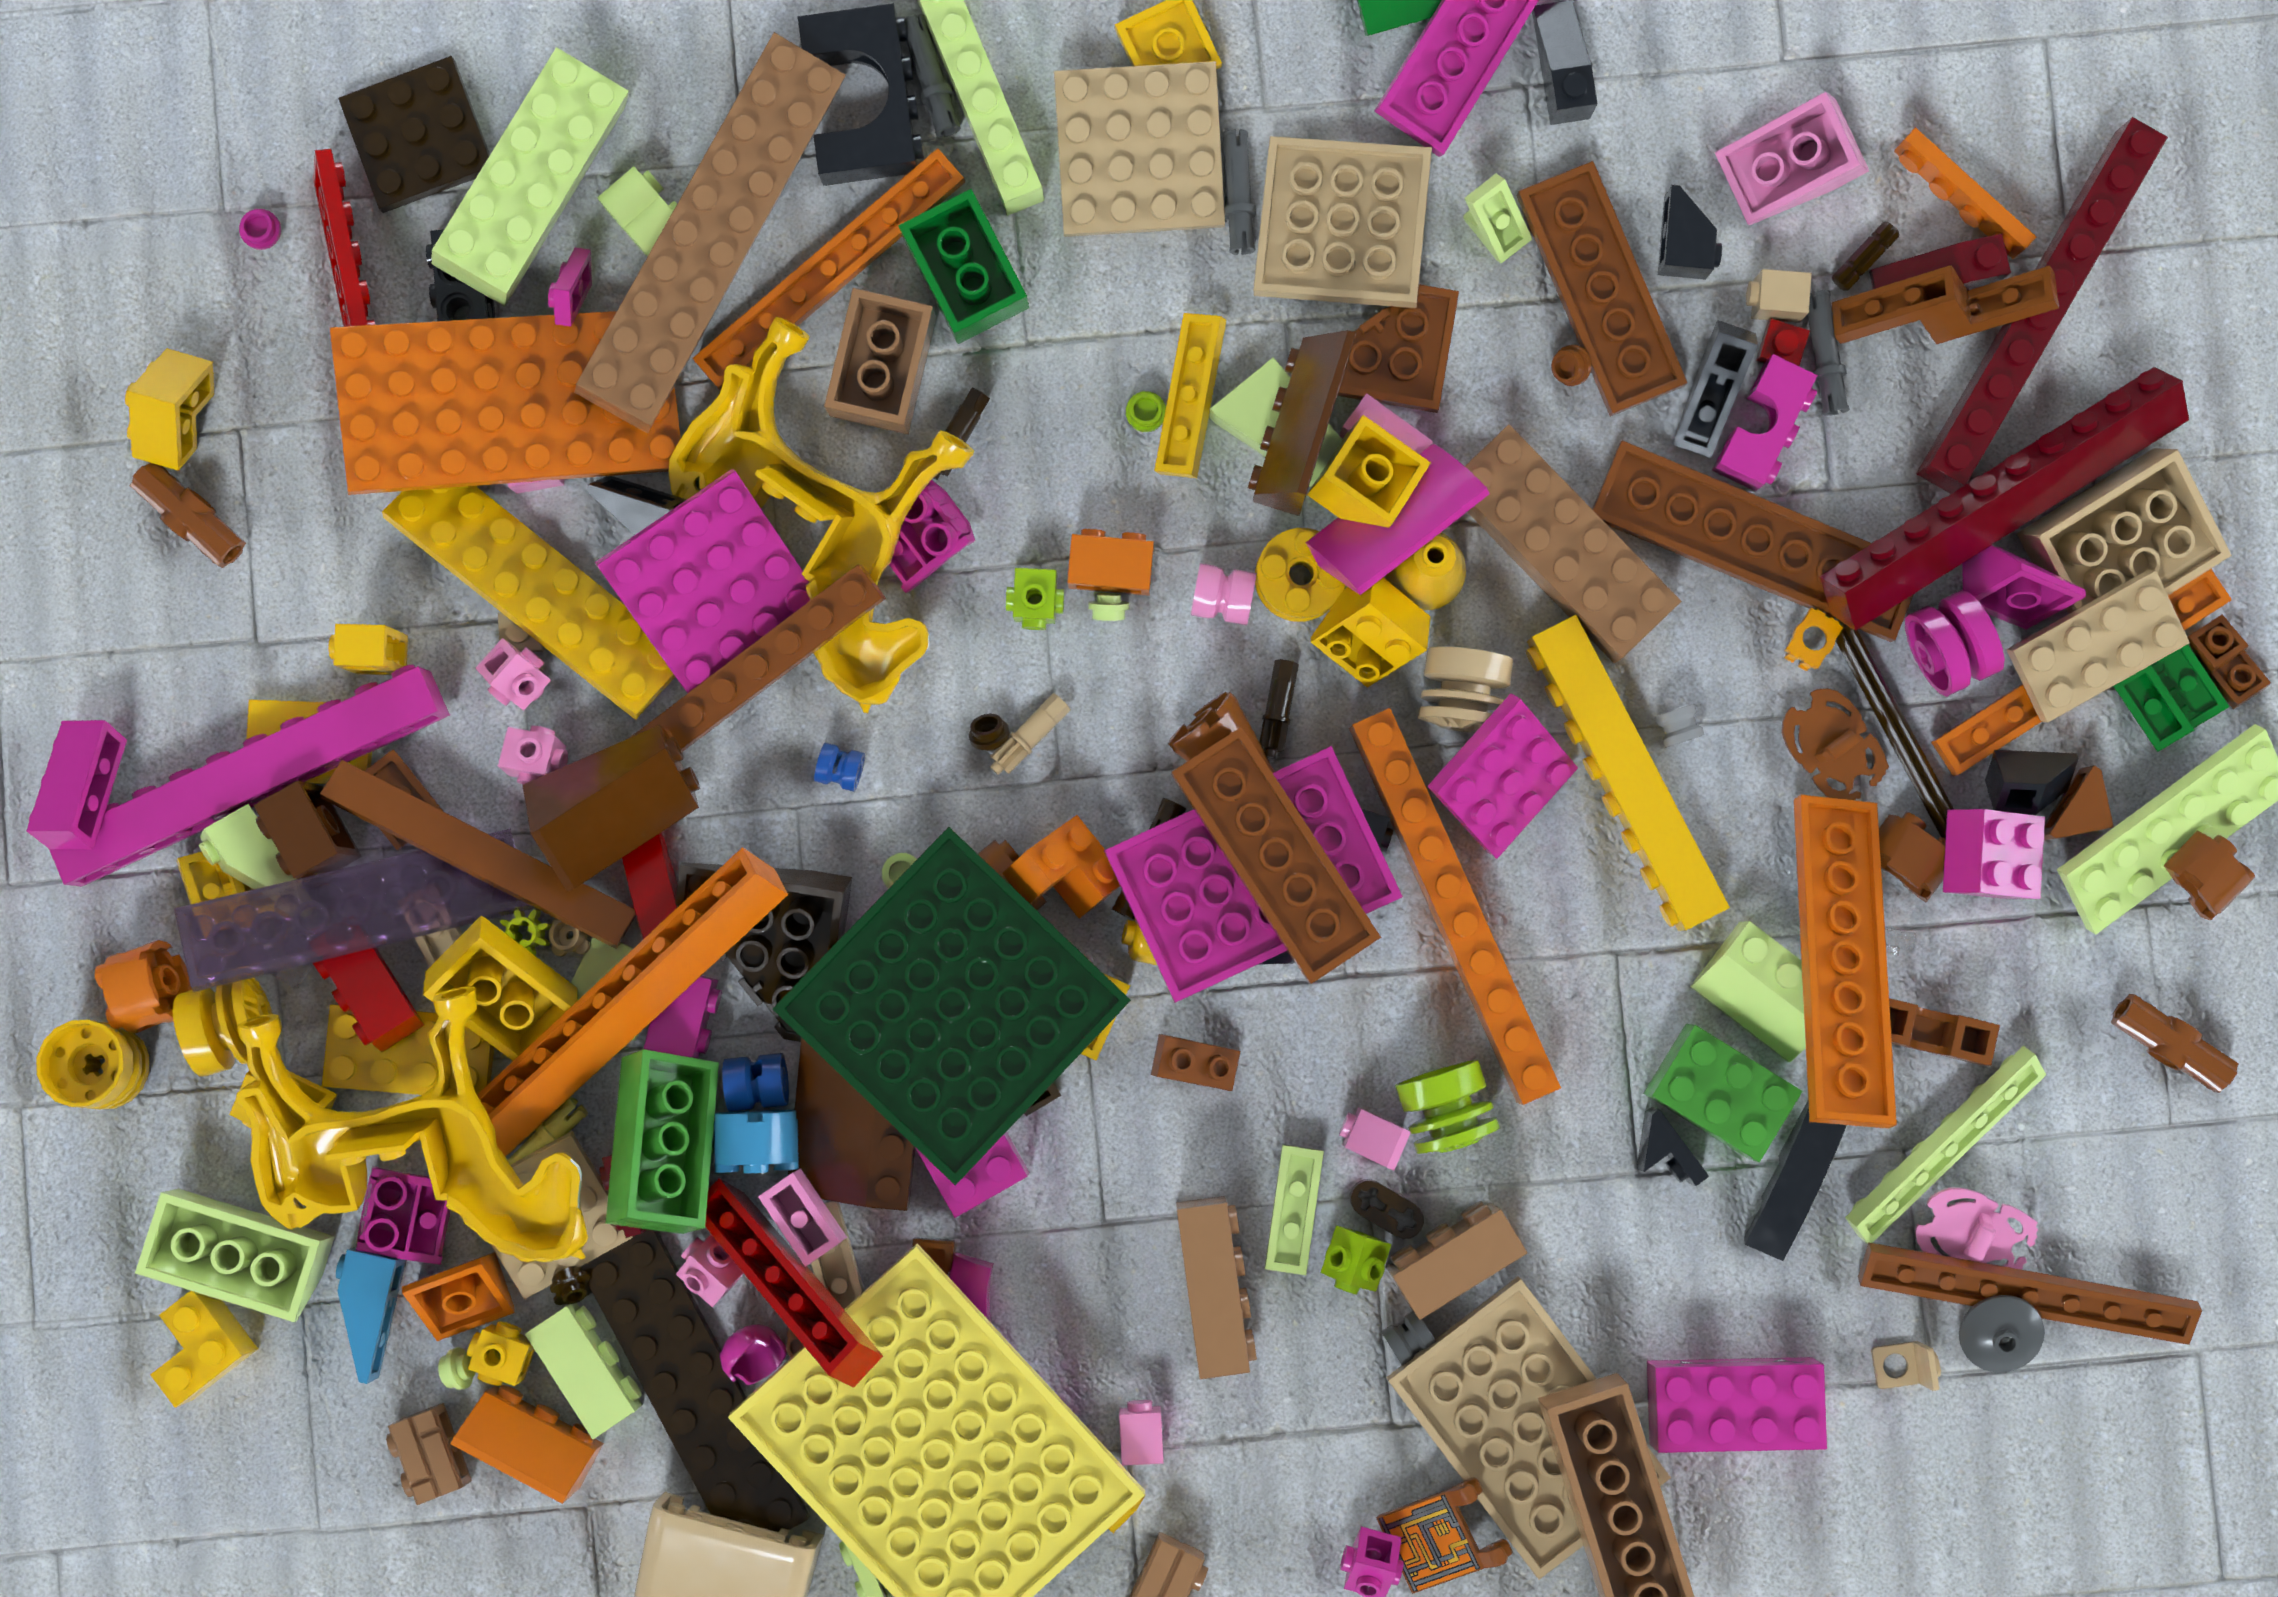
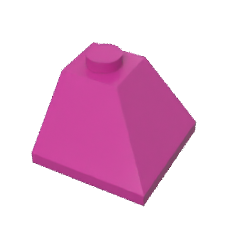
M1993 545L1962 563L1963 591H1967L1974 596L1987 614L2025 630L2086 597L2085 589L2022 557Z

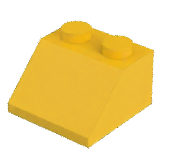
M1362 415L1346 433L1307 493V496L1340 519L1389 528L1431 462Z

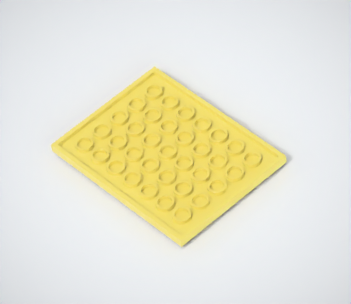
M918 1243L844 1309L883 1355L854 1388L829 1376L803 1346L728 1416L730 1421L894 1597H1033L1145 1496V1490Z

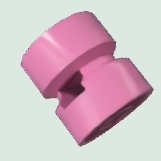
M1200 563L1191 616L1209 619L1214 618L1219 612L1222 613L1225 622L1247 625L1257 573L1234 569L1229 576H1225L1222 568Z

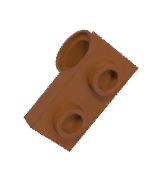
M1159 1034L1151 1075L1233 1091L1241 1051Z

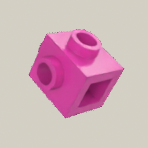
M1361 1526L1353 1546L1346 1545L1343 1551L1340 1570L1346 1572L1344 1589L1357 1592L1363 1597H1386L1391 1584L1398 1586L1402 1575L1403 1561L1399 1560L1402 1537Z

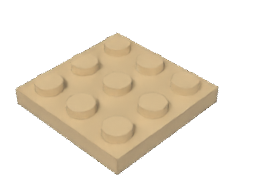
M573 1131L511 1164L524 1185L532 1179L543 1159L557 1152L565 1153L580 1166L582 1172L580 1205L588 1234V1240L581 1248L586 1256L583 1260L570 1256L551 1262L532 1261L527 1263L520 1261L513 1255L499 1252L494 1245L490 1244L524 1300L550 1286L553 1276L560 1270L572 1266L581 1267L633 1238H625L623 1230L618 1231L615 1225L605 1224L609 1191L605 1190L598 1172Z

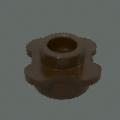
M577 1266L567 1267L557 1272L553 1276L552 1284L549 1287L551 1293L556 1294L553 1298L556 1305L575 1304L590 1295L592 1291L588 1283L591 1278L589 1272L583 1271L581 1267Z

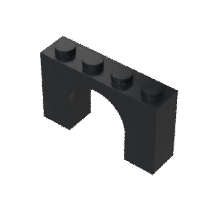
M894 3L797 16L801 48L830 66L855 63L871 67L883 76L889 87L886 105L880 115L871 123L857 129L813 135L818 175L823 186L907 175L918 165L917 159H924L921 134L913 135L912 120H918L919 115L916 96H908L906 81L914 79L910 55L903 56L901 42L908 41L905 16L897 17Z

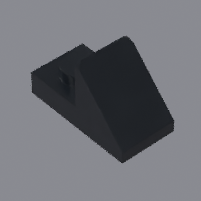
M1651 1107L1646 1110L1637 1170L1645 1172L1668 1156L1670 1160L1665 1164L1680 1183L1686 1180L1691 1185H1699L1709 1177L1707 1172L1660 1109Z

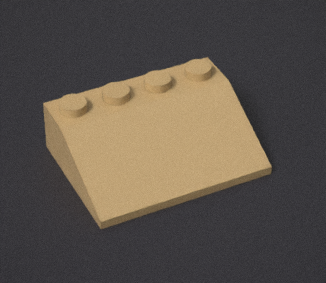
M2151 449L2017 533L2032 563L2086 590L2085 598L2065 608L2069 614L2147 570L2157 571L2167 595H2170L2232 556L2178 449Z

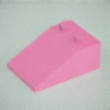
M1827 92L1818 95L1715 152L1748 225L1829 193L1869 172L1868 166L1837 100Z

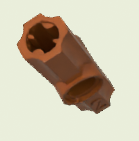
M149 463L141 466L132 476L133 480L129 486L161 514L159 518L184 540L191 541L218 567L224 568L228 564L233 563L243 553L246 542L215 515L216 510L204 498L189 487L185 488L163 466Z
M2129 994L2114 1010L2111 1024L2148 1048L2146 1050L2147 1053L2157 1061L2174 1070H2182L2194 1080L2203 1084L2207 1089L2220 1093L2232 1083L2237 1075L2239 1063L2201 1039L2203 1035L2196 1028L2181 1019L2165 1015L2156 1007L2141 999V997Z

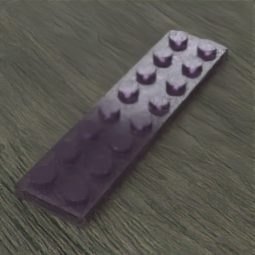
M511 829L488 834L515 848ZM418 850L174 908L190 986L195 992L473 924L481 915L489 920L513 914L516 910L526 911L531 908L529 904L423 850Z

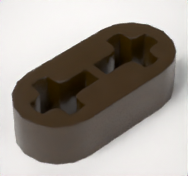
M1363 1179L1357 1182L1351 1189L1350 1203L1353 1209L1360 1216L1387 1232L1402 1239H1410L1422 1230L1424 1217L1420 1208L1381 1183L1372 1179ZM1371 1187L1376 1188L1375 1196L1378 1200L1385 1203L1384 1208L1380 1210L1373 1205H1369L1366 1210L1361 1208L1362 1200L1358 1197V1193L1361 1190L1368 1192ZM1391 1207L1400 1213H1404L1407 1208L1412 1209L1411 1218L1415 1221L1413 1227L1404 1226L1402 1230H1398L1396 1228L1398 1221L1388 1214Z

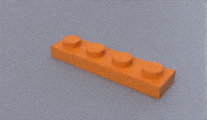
M1916 127L1894 150L1899 156L1900 163L1908 171L1918 173L1929 183V188L1935 196L1944 201L1948 200L1959 210L1960 217L1966 224L1974 228L1978 227L1987 236L2002 234L2006 253L2012 259L2017 257L2035 240L2036 236Z

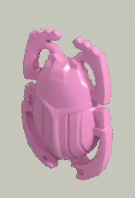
M1947 1188L1938 1191L1927 1201L1928 1207L1932 1208L1934 1213L1932 1222L1925 1225L1917 1224L1915 1228L1917 1243L1923 1252L1943 1255L1932 1245L1930 1238L1935 1237L1940 1248L1949 1255L1948 1257L1982 1263L2006 1259L2008 1261L2003 1266L2015 1269H2023V1264L2027 1263L2024 1256L2019 1257L2014 1263L2015 1258L2012 1253V1246L2024 1240L2027 1235L2026 1242L2029 1247L2035 1245V1239L2037 1238L2036 1233L2038 1229L2036 1226L2038 1222L2023 1211L2011 1205L2002 1204L2000 1212H1994L1998 1207L1997 1202L1987 1198L1982 1193L1966 1188ZM1963 1198L1975 1199L1973 1202L1959 1201L1947 1206V1203L1952 1200ZM2008 1218H2015L2022 1224L2021 1233L2015 1232L2007 1222Z

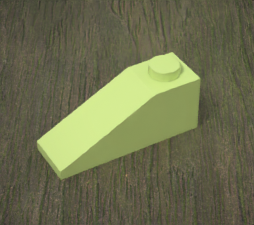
M249 804L203 829L200 836L203 842L199 844V847L211 865L218 863L226 874L304 919L312 915L317 909L297 878H293L292 875L288 876L279 866L276 859V854L279 851L273 840L267 839L260 831L256 823L257 816Z

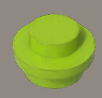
M1142 391L1133 395L1126 406L1128 423L1140 432L1157 430L1164 421L1165 403L1160 396L1153 392Z

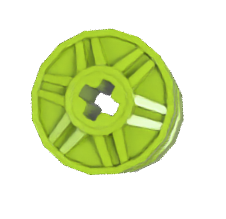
M1477 1059L1433 1070L1395 1085L1403 1111L1414 1112L1422 1110L1424 1118L1408 1127L1411 1134L1425 1131L1430 1133V1135L1413 1143L1417 1154L1428 1152L1445 1153L1467 1147L1479 1142L1484 1136L1500 1128L1496 1117L1477 1119L1478 1115L1494 1108L1491 1101L1472 1103L1470 1095L1486 1087V1082Z

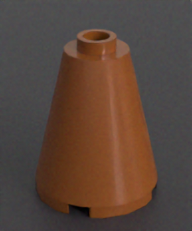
M1231 692L1220 694L1193 714L1196 718L1187 727L1183 724L1168 742L1175 753L1189 761L1242 726L1271 772H1275L1237 698Z

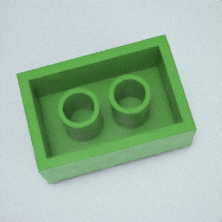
M1685 1024L1643 1094L1744 1157L1760 1163L1803 1091L1697 1025Z

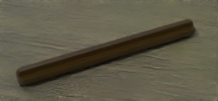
M1847 626L1841 630L1835 641L1941 837L1946 839L1947 810H1954L1859 631H1854Z

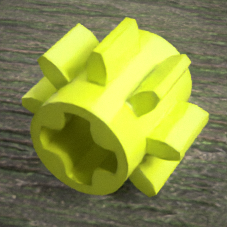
M515 908V918L512 920L501 919L500 923L506 927L505 933L536 956L535 947L539 945L549 946L551 944L545 939V930H549L552 924L541 923L538 920L541 914L540 910L534 909L526 917L522 908ZM520 926H528V931L532 934L530 940L522 939L523 935L518 932Z

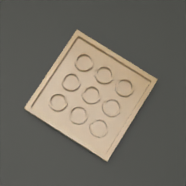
M1216 61L1054 71L1064 237L1225 227Z
M1270 136L1253 289L1254 296L1416 308L1432 147Z

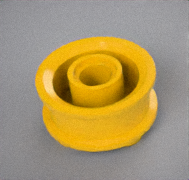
M1293 528L1281 532L1267 543L1255 567V573H1257L1255 581L1257 594L1264 606L1282 619L1293 622L1314 620L1331 609L1345 588V584L1318 566L1305 543L1320 531L1310 528ZM1297 565L1306 567L1311 574L1310 583L1306 585L1295 584L1290 578V569Z

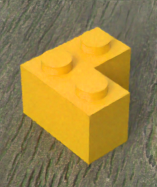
M166 348L155 361L148 364L146 371L138 380L128 386L125 394V404L129 406L130 420L127 428V437L131 440L133 458L179 471L197 450L196 415L214 396L213 361Z
M190 1290L159 1314L160 1318L184 1349L150 1375L176 1408L194 1400L257 1351L258 1347L222 1300Z

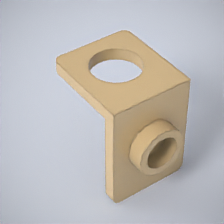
M1919 1341L1877 1346L1871 1349L1876 1386L1878 1388L1887 1389L1921 1384L1932 1391L1940 1389L1938 1377L1941 1374L1940 1362L1933 1348ZM1891 1354H1900L1906 1360V1370L1900 1377H1889L1884 1371V1361Z

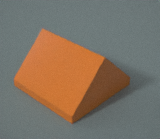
M495 1252L402 1286V1294L436 1341L515 1313L514 1304Z

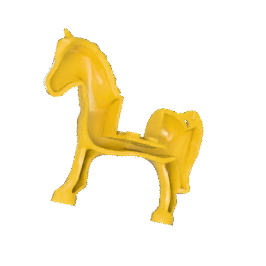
M776 317L770 325L767 337L754 351L751 368L738 364H731L726 367L720 394L705 411L691 422L676 445L669 461L668 476L671 492L674 496L688 499L699 492L696 487L698 478L699 487L702 490L729 470L734 469L760 508L765 505L770 496L778 499L787 497L797 504L794 511L802 518L816 523L817 520H833L802 572V575L809 581L806 585V591L810 600L858 564L864 566L873 581L878 585L881 574L891 563L902 523L917 497L933 477L941 471L963 468L974 454V450L958 437L940 430L933 439L930 448L910 451L905 457L903 467L896 480L890 487L877 493L862 491L847 485L804 462L785 444L778 433L774 417V395L778 377L787 357L803 350L810 336L795 324ZM873 608L813 654L821 665V671L825 679L832 682L840 692L856 700L862 711L868 714L871 705H880L888 701L900 680V676L908 667L927 653L930 647L929 633L923 622L911 618L887 624L872 622Z
M475 987L454 988L444 991L433 998L435 1012L439 1016L434 1026L428 1032V1041L437 1060L439 1073L433 1088L413 1099L364 1112L335 1111L324 1108L311 1100L296 1085L288 1073L277 1048L278 1038L283 1028L279 1015H263L248 1019L238 1025L239 1037L246 1045L247 1067L256 1079L239 1090L236 1095L238 1103L245 1110L250 1120L252 1135L251 1166L256 1189L262 1206L272 1218L283 1226L292 1230L293 1228H301L309 1224L314 1218L323 1213L337 1214L357 1211L364 1201L367 1189L366 1156L379 1154L382 1161L394 1160L405 1155L406 1149L414 1142L420 1140L435 1199L446 1200V1207L458 1213L462 1217L464 1224L474 1230L485 1242L494 1245L499 1252L513 1255L520 1261L527 1263L532 1261L551 1262L570 1256L582 1260L586 1258L581 1250L588 1240V1234L580 1205L582 1180L580 1166L567 1154L557 1152L543 1159L532 1179L523 1185L503 1152L497 1147L495 1128L474 1090L465 1052V1025L477 1010Z

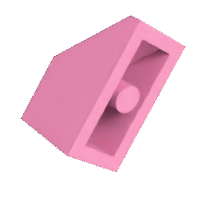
M1358 1107L1355 1115L1348 1112L1339 1135L1345 1138L1342 1143L1345 1148L1394 1171L1411 1132L1398 1124Z

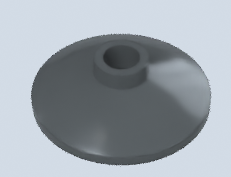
M2011 1295L1992 1296L1976 1303L1965 1314L1959 1328V1341L1966 1357L1977 1367L1998 1373L2017 1370L2033 1360L2042 1347L2045 1335L2044 1324L2037 1310L2027 1301ZM2004 1337H2011V1340L2007 1343L1999 1344L2000 1340Z

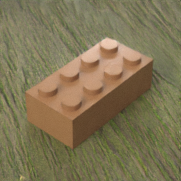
M1225 1196L1176 1202L1199 1378L1208 1379L1250 1373L1249 1361L1257 1360L1252 1329L1244 1330L1243 1319L1251 1318L1247 1289L1246 1287L1239 1288L1237 1277L1245 1276L1241 1246L1233 1247L1232 1234H1239L1235 1205H1227Z

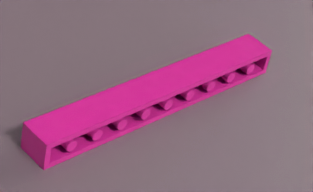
M415 665L401 667L391 673L392 679L379 685L377 682L362 685L354 690L355 696L342 702L340 699L328 701L317 708L318 713L306 719L304 717H295L283 722L280 725L281 730L269 736L267 734L253 736L243 742V748L231 754L229 751L214 754L206 759L207 765L194 771L192 768L180 770L168 777L170 782L158 788L156 786H147L132 793L133 799L121 805L119 803L108 804L93 850L49 849L63 884L83 887L203 831L204 828L247 804L252 808L258 802L297 780L306 782L337 768L341 760L350 762L450 716L431 671L419 666L415 667Z

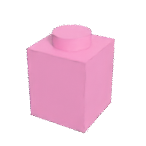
M1151 1400L1127 1402V1408L1119 1409L1122 1466L1163 1464L1161 1406H1152Z

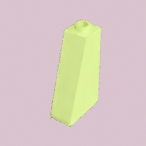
M1274 357L1271 358L1211 407L1209 417L1215 424L1266 457L1267 451L1260 449L1267 425L1275 428L1280 412L1273 411V405L1279 387L1287 388L1290 376ZM1328 424L1309 487L1313 486L1342 441V438L1330 424Z

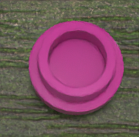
M254 209L242 217L239 233L242 240L251 248L265 250L274 246L279 240L281 224L278 218L270 211Z

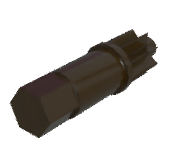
M972 387L962 405H959L945 432L958 437L966 443L980 420V415L990 398ZM952 469L941 471L933 479L938 480L940 475L948 477Z
M1283 659L1274 661L1266 712L1262 717L1263 724L1259 741L1265 750L1267 758L1276 759L1277 751L1282 752L1285 748L1288 726L1291 721L1289 715L1299 666L1294 661Z

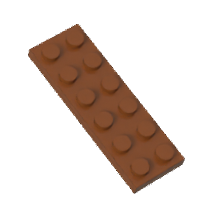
M1591 161L1519 190L1516 195L1578 343L1586 350L1590 357L1591 373L1609 416L1611 417L1685 387L1688 384L1594 162Z
M1242 726L1171 772L1172 777L1309 984H1312L1382 938Z

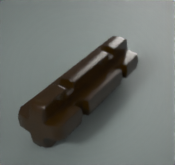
M1883 222L1871 234L1872 236H1869L1845 262L1846 264H1843L1832 275V281L1841 290L1848 291L1860 279L1859 276H1862L1886 251L1885 249H1888L1899 238V231L1891 223Z

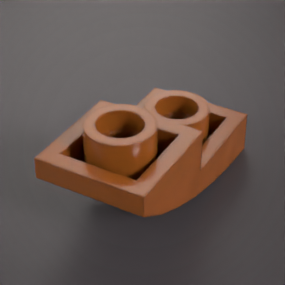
M2223 614L2188 636L2189 644L2195 656L2233 710L2271 684L2269 679L2245 652L2249 645Z

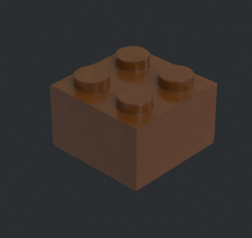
M298 780L254 805L259 814V817L256 818V823L262 834L267 839L272 838L279 851L276 854V859L285 874L288 876L292 875L293 878L320 881L362 856L334 805L321 799L320 793L324 787Z

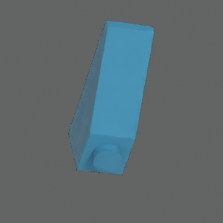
M356 1247L347 1249L346 1254H342L338 1261L336 1278L340 1279L337 1292L358 1381L368 1384L378 1379L406 1260L358 1251Z

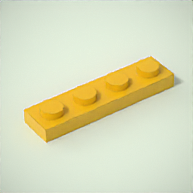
M1183 314L1154 469L1160 475L1196 479L1198 477L1227 321L1222 316Z

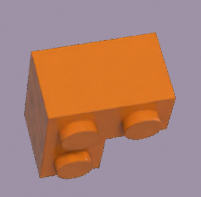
M1078 815L1025 851L1002 873L1014 889L1030 904L1054 887L1079 919L1120 887L1104 852V847Z

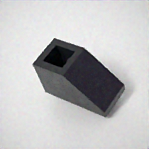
M1994 750L1985 778L1993 810L2037 815L2068 790L2079 759L2077 753Z

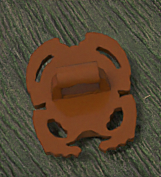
M1828 688L1814 690L1810 692L1812 697L1811 708L1806 711H1797L1795 707H1791L1784 715L1781 733L1785 745L1794 760L1801 764L1808 773H1812L1816 767L1821 773L1813 776L1812 780L1826 797L1847 800L1860 799L1861 792L1859 791L1849 794L1853 789L1855 777L1858 775L1870 776L1874 774L1869 781V785L1877 786V783L1882 781V776L1886 775V770L1889 768L1885 754L1879 742L1871 733L1864 739L1860 736V734L1868 729L1861 719L1860 712L1848 698L1838 691ZM1835 702L1843 706L1850 713V716L1838 708L1826 706V703ZM1796 725H1799L1798 742L1801 753H1799L1795 744L1794 731ZM1867 748L1872 751L1874 757V764L1871 769L1866 766ZM1831 778L1842 782L1846 788L1841 791L1835 790L1829 786L1827 779Z

